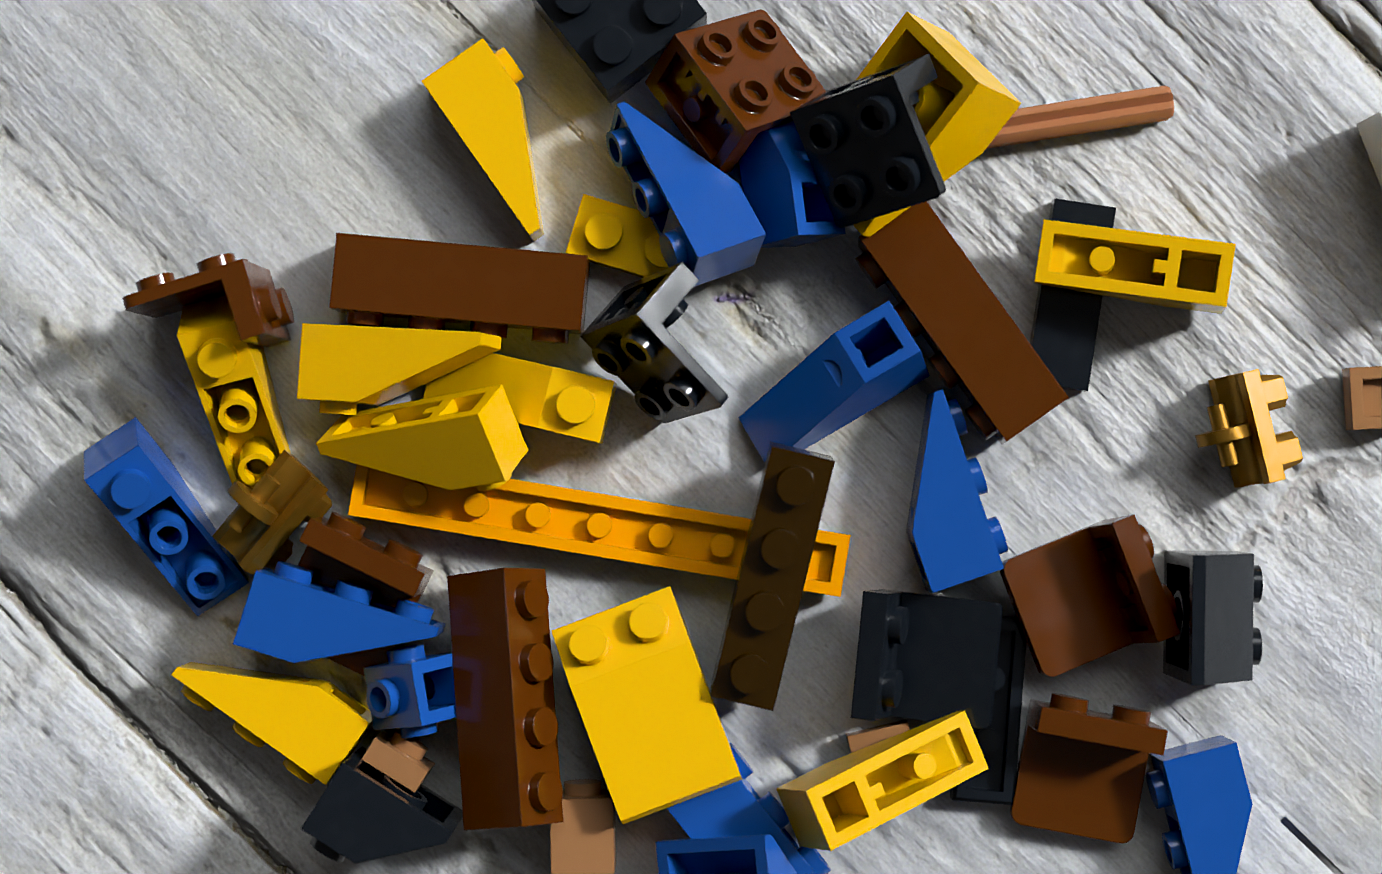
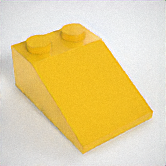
M906 12L857 79L929 53L938 78L917 90L920 101L914 104L913 107L943 182H945L986 150L1022 103L951 33ZM908 208L853 224V226L861 235L871 237Z
M670 586L552 630L569 686L622 824L742 780L683 614Z

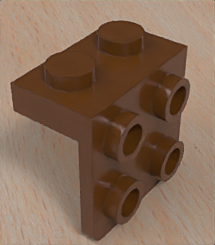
M226 253L204 259L197 263L199 273L180 279H175L173 272L161 273L141 279L136 282L138 292L122 297L126 311L158 318L182 311L183 306L227 295L241 341L264 347H272L291 341L287 325L294 323V314L284 288L275 289L270 270L251 263L248 259L236 260L234 253Z
M332 512L329 519L325 517L309 519L299 540L306 544L307 547L298 566L314 571L312 582L334 589L338 580L356 583L374 590L372 601L392 607L396 606L398 598L419 602L434 570L420 564L423 557L421 553L391 539L388 540L384 547L363 536L366 530L364 525L336 512ZM398 644L326 658L365 676L363 668L388 662L386 651L396 649Z
M1134 514L1102 520L1003 561L1004 569L1000 570V574L1036 668L1041 675L1046 677L1058 676L1131 644L1159 643L1181 634L1175 620L1177 615L1175 599L1169 588L1160 582L1152 561L1154 557L1152 540L1146 529L1138 524Z
M1051 693L1050 703L1030 699L1017 768L1013 804L1010 806V815L1013 820L1024 826L1121 844L1129 842L1135 832L1149 753L1164 755L1168 730L1150 721V711L1114 704L1112 714L1088 710L1089 700L1065 694Z

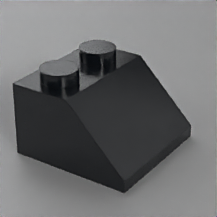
M1164 550V584L1169 588L1177 605L1175 620L1181 634L1163 641V673L1190 685H1212L1253 680V665H1259L1262 657L1261 632L1259 628L1253 627V603L1260 602L1263 592L1262 571L1259 565H1254V554L1239 551Z
M362 746L341 764L301 827L303 831L313 836L310 844L322 855L340 863L347 858L357 864L446 844L463 818V811L424 785H421L414 793L362 760V757L367 749Z

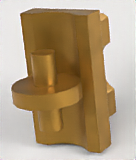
M1259 369L1208 380L1214 403L1213 406L1207 407L1212 431L1195 435L1198 448L1216 444L1221 468L1230 467L1234 488L1262 483L1269 484L1286 479L1284 471L1302 462L1303 456L1298 437L1292 431L1274 433L1269 411L1286 406L1288 395L1283 377L1281 375H1260Z
M284 450L252 489L240 481H235L227 491L238 503V506L213 534V537L236 558L238 564L246 572L255 575V572L263 569V567L275 570L277 561L286 562L292 555L293 542L289 539V536L302 521L308 523L310 518L323 517L332 507V500L326 495L329 489L294 455Z

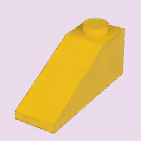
M482 38L423 79L422 83L535 242L544 235L525 103L516 85L525 77L504 47L493 53L484 38Z
M1043 220L1034 283L1157 306L1222 314L1227 307L1236 244Z
M302 323L297 399L320 401L319 413L357 416L358 404L381 405L501 350V337L469 331Z
M492 353L427 383L423 399L502 384L518 424L603 444L617 384L615 381Z
M502 384L357 411V416L341 415L316 442L318 450L322 455L448 490L474 486L480 491L497 488L510 480L513 470L528 452L527 445Z
M959 710L832 760L776 788L800 847L832 851L989 768L965 710Z

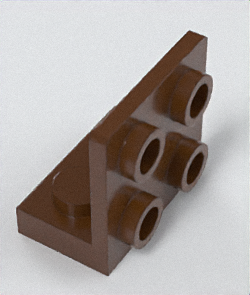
M761 9L674 34L645 81L647 87L694 151L724 173L731 172L759 132L792 122L790 111L826 91L812 70L808 68L783 35L778 25L766 11Z

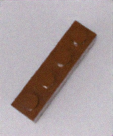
M927 202L911 206L871 237L859 236L858 247L863 252L855 258L859 267L876 289L885 283L899 302L894 309L913 339L922 334L936 353L928 361L940 380L949 390L958 384L972 403L964 411L985 440L995 435L1002 445L1069 398Z
M336 233L329 308L340 313H346V324L383 327L384 317L408 319L409 329L445 330L446 322L470 324V332L499 336L501 339H507L508 328L532 330L531 341L569 344V333L582 335L584 332L590 261L587 255Z
M497 568L447 576L464 830L526 827L563 822V788L560 781L557 739L558 721L555 711L554 661L551 653L548 613L549 595L546 585V571L539 568Z

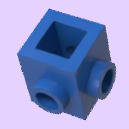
M424 644L406 646L386 651L388 662L363 668L367 687L366 701L371 711L374 730L400 728L401 738H413L438 732L437 722L456 717L452 652L425 655Z

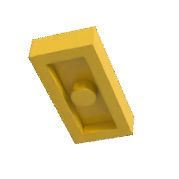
M583 193L565 252L566 254L587 255L591 263L641 278L669 267L661 253L660 236L650 217L644 218L637 209Z

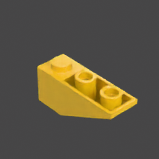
M227 295L183 306L177 338L232 484L235 481H240L252 489L284 450L289 453L291 452L264 347L240 340Z
M189 662L178 666L171 674L184 684L181 692L187 699L207 711H212L217 707L235 720L232 729L240 737L260 748L265 743L273 747L286 757L282 762L284 767L293 775L309 784H313L316 779L324 785L330 782L341 764L351 756L373 725L371 711L329 680Z

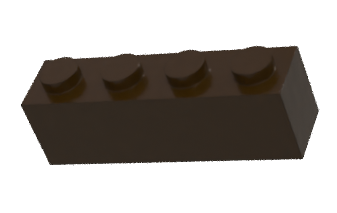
M770 441L711 681L712 697L770 711L774 710L835 461L832 456Z

